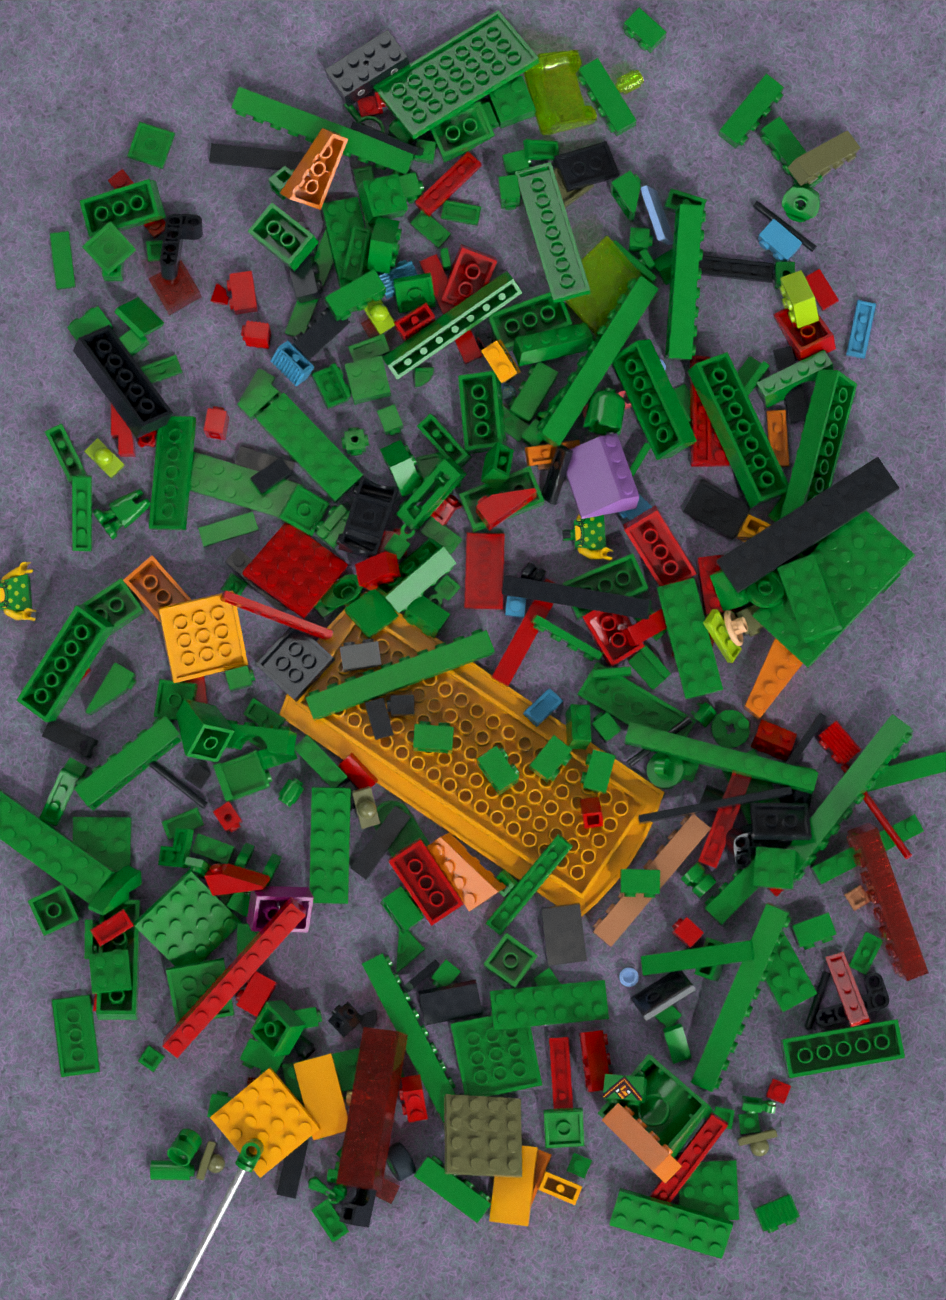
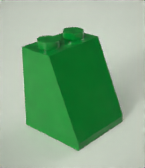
M184 699L176 717L185 755L218 763L235 730L215 705Z

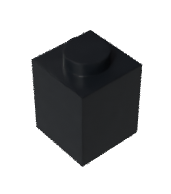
M391 695V700H387V712H391V717L415 716L414 695Z

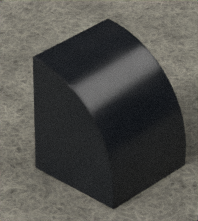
M707 784L699 803L720 800L725 792Z
M792 789L791 796L781 797L780 802L808 803L809 809L813 793L810 794Z

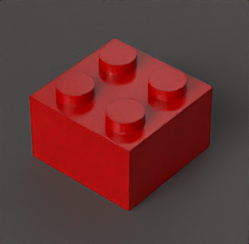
M255 971L246 981V984H248L246 989L240 990L235 1000L238 1001L236 1006L258 1017L278 983Z

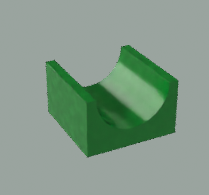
M648 1054L630 1075L646 1078L645 1104L639 1103V1106L635 1107L628 1106V1102H620V1105L623 1108L625 1106L630 1108L635 1113L632 1117L635 1120L640 1118L647 1125L645 1130L648 1133L653 1131L660 1138L658 1143L661 1146L666 1144L673 1151L671 1156L675 1158L696 1134L711 1112L714 1113V1111L689 1087L653 1056ZM607 1102L597 1114L604 1118L615 1105L608 1104Z

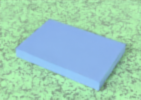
M647 185L641 187L640 190L657 239L667 245H672L673 236L658 192Z

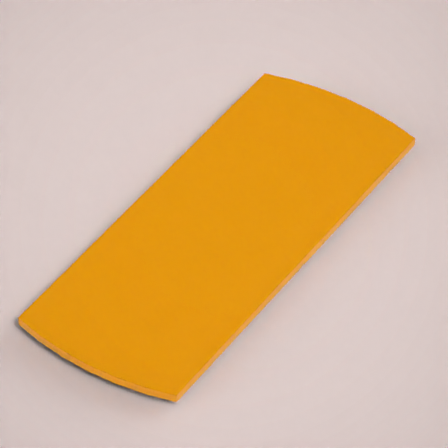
M365 590V591L361 594V596H363L364 594H366L368 591ZM343 610L327 627V629L334 631L332 637L328 640L321 638L317 640V643L335 658L334 662L297 702L287 694L279 715L342 760L353 753L378 779L377 784L450 832L503 870L505 869L518 880L523 878L554 838L560 834L573 847L536 892L556 906L580 903L582 917L618 881L620 870L627 869L653 824V822L639 825L637 818L642 814L657 812L664 792L616 759L614 760L606 794L583 789L584 784L580 782L583 772L587 773L589 765L585 764L588 753L592 754L593 749L604 752L591 742L586 750L572 749L571 760L566 766L561 765L559 767L560 773L554 781L549 780L546 783L531 771L529 766L553 735L567 745L566 725L549 715L536 727L523 715L524 711L533 703L510 687H506L492 679L491 674L473 662L369 700L373 701L384 698L387 708V700H391V695H414L415 716L391 717V712H388L394 733L393 736L375 740L365 705L366 702L314 721L305 698L309 696V692L318 689L321 692L327 690L326 686L337 683L340 685L345 683V679L355 676L359 678L363 676L365 671L373 669L375 672L381 669L380 666L347 672L343 671L340 647L344 646L343 643L355 642V644H362L363 640L369 639ZM398 612L396 613L399 616L395 621L370 638L374 639V642L378 641L382 665L390 662L394 665L399 663V659L410 656L412 658L418 656L417 652L428 649L429 652L436 649V645L444 643L436 637L433 638L425 635L421 629L409 624L403 618V615ZM419 721L431 722V725L436 726L440 722L450 723V727H454L452 754L414 751L415 724H419ZM496 745L499 749L503 748L508 755V763L510 765L514 764L520 772L518 783L501 795L497 794L477 765V758ZM599 796L604 826L584 829L580 799Z

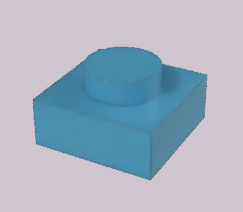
M507 596L505 616L524 618L526 598Z

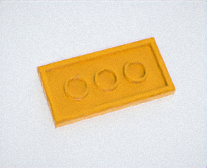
M332 1054L295 1063L294 1068L304 1107L321 1127L312 1135L313 1140L352 1130Z
M522 1145V1177L494 1176L490 1222L529 1226L538 1147Z

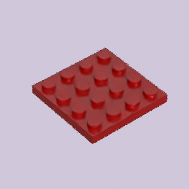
M285 522L243 570L242 574L304 619L346 570L348 564L306 533Z

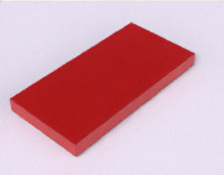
M467 532L464 609L503 610L502 588L504 580L505 533Z

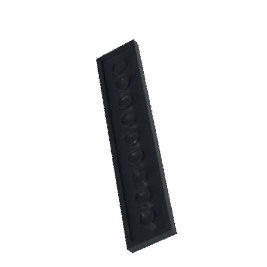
M876 457L716 560V563L738 594L898 491L899 486L879 457Z

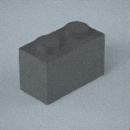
M374 639L363 640L362 644L347 642L343 643L344 646L340 647L344 672L382 666L378 641L374 642Z

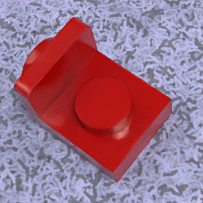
M377 92L373 96L357 101L361 118L364 116L383 114V108L386 107Z
M449 494L431 516L442 526L446 525L455 510L460 509L462 504L458 502L454 495Z

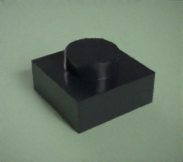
M195 763L184 779L201 790L211 776V773Z

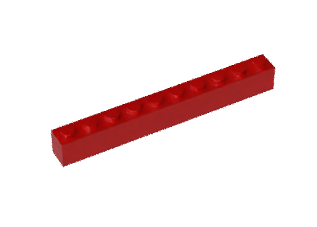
M290 897L165 1036L162 1047L178 1058L306 916V908Z

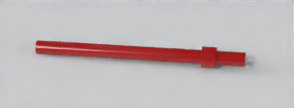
M847 763L841 766L844 773L850 768ZM866 791L863 794L865 795L864 802L904 858H910L912 854Z

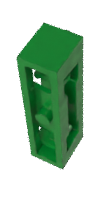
M452 458L441 459L436 464L434 472L426 475L423 479L424 483L412 491L410 499L405 500L399 506L400 510L396 514L411 530L419 529L467 475ZM440 481L443 484L446 483L444 486H440L423 506L417 505L430 494Z

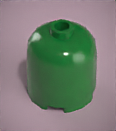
M611 388L595 392L589 401L583 427L588 426V431L603 436L607 432L620 435L625 411L623 397Z

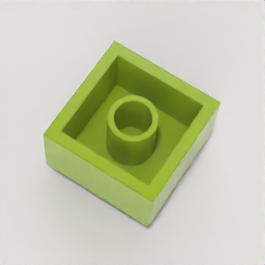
M802 270L781 277L782 286H779L782 297H784L781 300L784 308L789 310L788 316L790 321L795 322L797 328L819 321L815 296Z

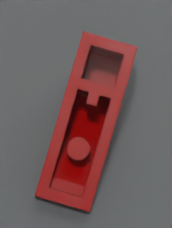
M219 863L212 865L204 876L212 896L263 890L270 880L268 875L231 864L221 865Z

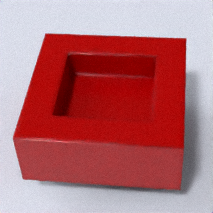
M772 1078L765 1097L784 1104L791 1086Z

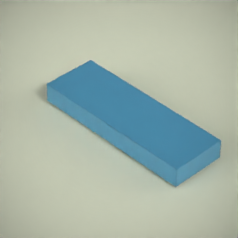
M857 300L846 352L847 356L865 359L876 303Z

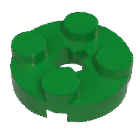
M794 184L785 192L782 199V208L784 207L787 217L791 220L806 222V220L817 215L820 208V195L810 186ZM803 200L804 203H806V205H802V207L798 206L799 203L796 201Z
M735 710L721 712L714 718L711 724L712 736L721 747L736 748L742 745L749 736V721L742 713ZM730 724L734 725L733 728L736 731L735 733L731 732V734L729 735L727 734V729H725V726H730Z

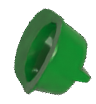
M346 575L336 581L320 600L326 607L349 606L361 597L363 587L359 586L357 575Z

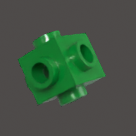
M353 427L344 432L345 437L341 438L342 448L347 450V454L358 456L366 452L369 440L368 434L364 435L363 429L359 430V427ZM358 438L359 440L353 443L351 439Z

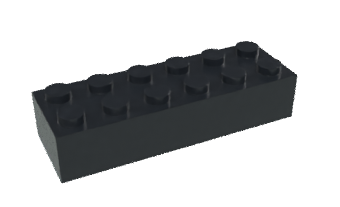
M109 325L78 338L73 349L74 353L136 438L168 424L173 412Z

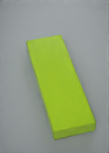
M712 609L703 624L727 663H733L742 648L736 646L731 640L720 612L717 609Z

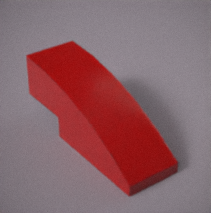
M111 404V436L118 438V454L120 457H136L133 433Z
M662 608L650 614L649 619H641L623 629L631 647L640 644L667 628Z

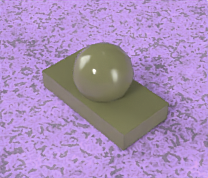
M368 786L351 791L361 829L380 824L371 787Z
M775 1129L738 1137L737 1142L738 1146L750 1144L752 1154L762 1157L769 1150L767 1139L778 1137Z
M211 1140L207 1142L196 1179L204 1181L208 1170L212 1173H219L224 1169L225 1159L223 1156L213 1154L217 1142Z

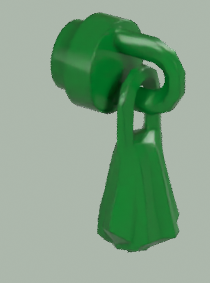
M316 1176L308 1181L309 1189L326 1195L328 1201L332 1204L339 1203L347 1196V1188L342 1184L335 1185L330 1190Z

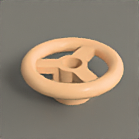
M726 610L724 612V621L727 632L736 646H741L743 644V633L748 631L747 622L743 616L737 618L731 610Z

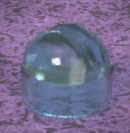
M503 384V399L509 400L515 397V388L512 385Z

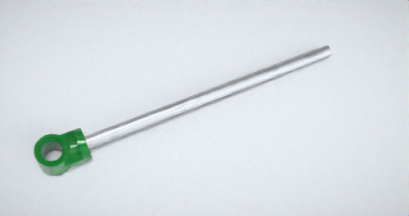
M250 1139L242 1147L235 1162L239 1169L171 1300H180L244 1174L246 1171L253 1172L264 1151V1145L259 1139ZM254 1146L257 1149V1154H251L248 1147Z

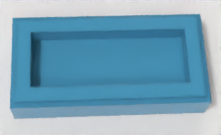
M549 688L524 711L523 715L538 727L563 703V700Z

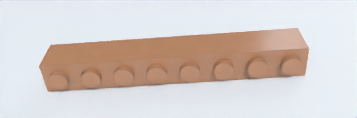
M695 814L685 816L680 822L682 825L680 830L676 831L674 829L668 837L669 843L666 846L662 844L655 852L658 856L653 861L649 859L643 866L645 870H660V888L711 829ZM620 893L618 896L620 901L616 905L612 903L605 911L608 915L603 920L601 918L598 919L593 925L595 928L593 933L611 947L652 898H644V894H636V897H624V893Z

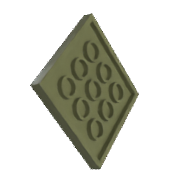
M446 1094L444 1096L445 1174L522 1177L521 1099Z

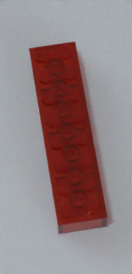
M866 823L848 830L849 836L846 839L849 847H853L855 852L853 859L856 866H860L861 873H859L862 883H866L868 889L866 896L869 902L873 903L874 909H872L875 920H879L881 926L878 927L879 933L886 940L885 950L888 956L892 957L893 963H891L893 972L906 981L928 974V969L878 828L870 823Z
M363 1027L336 1184L374 1191L382 1190L408 1035L400 1031Z

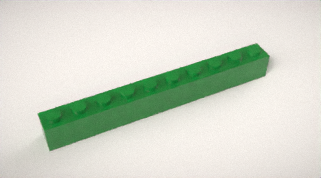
M241 87L238 88L231 107L236 110L235 114L246 117L248 114L253 116V121L261 124L264 121L271 123V128L279 131L281 127L288 130L287 134L298 137L299 134L306 136L305 140L311 143L314 142L322 128L338 133L348 139L342 155L348 157L351 154L358 156V161L366 164L369 161L376 163L375 167L386 170V167L393 170L392 173L398 174V176L409 174L415 159V155Z
M638 276L629 280L626 285L628 289L617 299L616 302L618 304L616 308L608 313V320L605 325H601L598 329L597 338L589 343L587 347L588 352L577 362L578 367L576 371H573L568 376V383L565 388L562 387L558 392L557 401L549 406L547 410L548 415L537 425L538 431L536 435L553 447L560 446L659 288L644 277Z
M475 630L471 632L472 636L464 638V635L453 639V643L447 645L446 642L440 643L435 646L436 649L429 652L428 649L417 652L418 656L412 658L410 656L399 659V663L394 665L391 662L384 664L378 671L374 672L373 669L365 671L363 676L359 678L355 676L345 679L343 684H330L326 686L327 690L320 692L318 689L309 692V696L305 698L314 721L495 654L487 630Z
M892 714L812 815L810 818L811 840H793L787 847V849L797 851L795 881H799L804 876V870L808 865L811 866L815 862L817 853L827 847L828 839L832 834L836 835L841 828L840 824L843 820H847L852 815L853 807L863 801L865 797L863 794L868 789L874 787L879 774H883L888 769L890 760L892 758L895 759L901 751V746L904 743L907 744L913 735L911 733L913 730L911 727Z
M631 722L629 723L624 743L784 787L790 786L792 789L810 794L814 791L818 772Z
M770 902L766 904L751 939L754 960L741 963L690 1083L710 1092H713L715 1088L719 1089L723 1080L720 1077L722 1071H727L730 1060H728L730 1052L734 1054L737 1048L736 1038L738 1035L741 1036L746 1025L743 1024L745 1017L749 1018L752 1013L753 1007L751 1003L753 999L757 1000L760 994L759 984L761 981L764 982L769 971L766 970L768 963L772 964L775 959L776 953H774L776 945L780 946L783 940L782 930L784 927L787 928L792 917H789L790 911Z
M382 953L362 963L444 1123V1096L446 1094L456 1095L453 1090L456 1086L451 1077H446L444 1071L447 1069L442 1059L438 1061L435 1056L438 1051L433 1042H428L426 1036L429 1034L425 1026H420L417 1019L420 1016L415 1007L411 1009L408 1003L411 1000L405 990H401L399 984L402 981L398 973L393 974L390 968L393 964L389 956L384 957Z

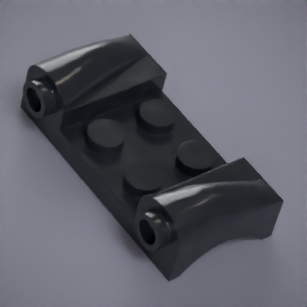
M362 476L360 483H356L353 494L355 498L343 534L339 533L336 542L339 545V550L366 558H371L378 554L381 540L398 493V487L379 485Z

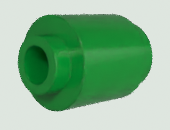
M293 778V780L288 779L279 792L278 800L291 807L303 793V783L296 778Z

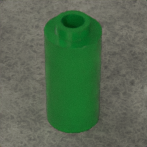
M151 1160V1180L190 1181L191 1177L195 1175V1165H191V1161L187 1166H180L171 1160Z

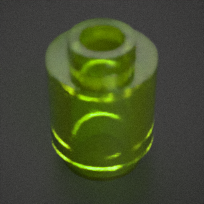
M638 69L635 71L631 70L616 78L617 83H615V86L619 93L626 95L641 87L644 79Z

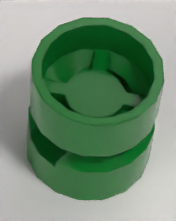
M699 862L681 878L687 887H692V892L698 898L704 895L717 882L711 874L705 873L706 869Z
M191 1129L180 1130L175 1141H173L167 1151L169 1159L180 1166L189 1165L200 1148L202 1139Z

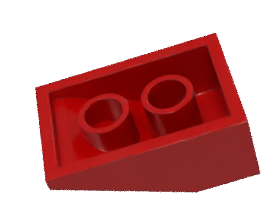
M461 244L441 300L457 306L486 286L497 264L496 257Z
M788 308L773 314L799 361L822 350L829 353L836 349L834 335L819 314V321L801 328H797L795 322L790 321Z
M535 488L494 494L489 497L484 496L477 501L476 513L490 531L534 500L537 491Z
M592 610L582 617L609 666H614L645 647L643 642L631 647L623 632V629L632 625L627 616Z

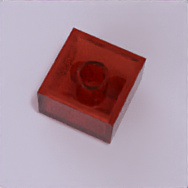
M180 260L178 275L175 279L166 280L161 276V272L148 278L169 316L202 297L182 260Z

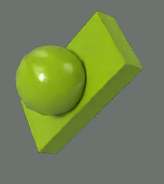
M373 300L363 309L379 335L395 326V321L381 300L377 302Z
M98 438L84 451L111 479L125 466Z

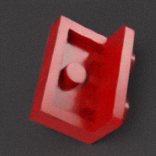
M761 719L751 747L786 761L797 734Z

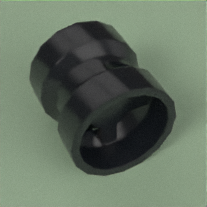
M529 562L520 578L541 581L546 571L542 568L538 569L535 567V564Z

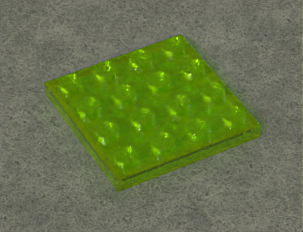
M605 236L581 259L591 294L565 300L580 319L588 325L596 337L598 336L597 331L600 326L605 325L607 322L608 313L616 308L618 304L616 302L617 299L628 289L626 285L629 280L642 276L608 236Z

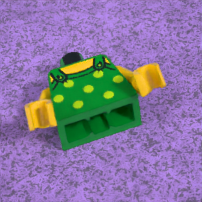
M579 514L576 520L573 521V529L562 530L563 541L574 540V547L581 555L589 559L604 558L609 561L612 560V557L607 556V553L609 551L613 552V550L606 547L604 515L581 519Z
M22 562L19 567L12 569L4 575L0 581V609L4 611L5 615L15 620L35 621L36 619L31 617V614L36 612V610L32 608L30 576L25 574L33 572V569H27L28 564H31V562Z

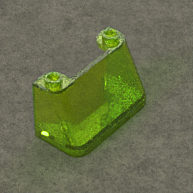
M578 50L539 53L537 56L540 63L525 71L524 76L536 109L535 115L541 134L544 136L552 135L596 122V110L591 105H584L576 72L582 65Z

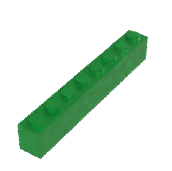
M506 271L382 358L398 380L522 294V291L512 276Z

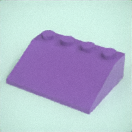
M617 433L599 436L570 449L573 451L566 476L581 519L637 508L639 494Z

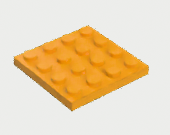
M222 593L158 608L172 681L174 683L248 665L237 607L222 602L220 600Z
M271 1067L210 1117L239 1153L250 1139L256 1138L263 1143L264 1151L254 1168L255 1173L260 1178L321 1128ZM254 1146L248 1147L251 1154H257V1149Z

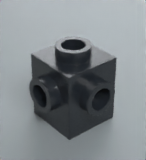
M347 1002L343 1006L339 1004L332 1010L333 1016L328 1021L345 1037L364 1018Z

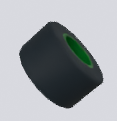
M397 1142L383 1150L386 1164L398 1181H402L416 1173L415 1164L402 1143Z

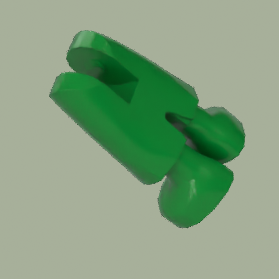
M141 489L132 491L108 504L110 507L108 511L103 512L100 509L92 511L112 540L117 537L118 529L122 526L126 529L151 505L149 499H144L137 505L134 503L143 496L144 493ZM115 516L117 517V520H115L112 523H108Z

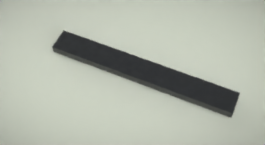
M504 575L502 594L649 619L651 600Z
M790 786L642 814L637 818L638 824L791 796L792 789Z

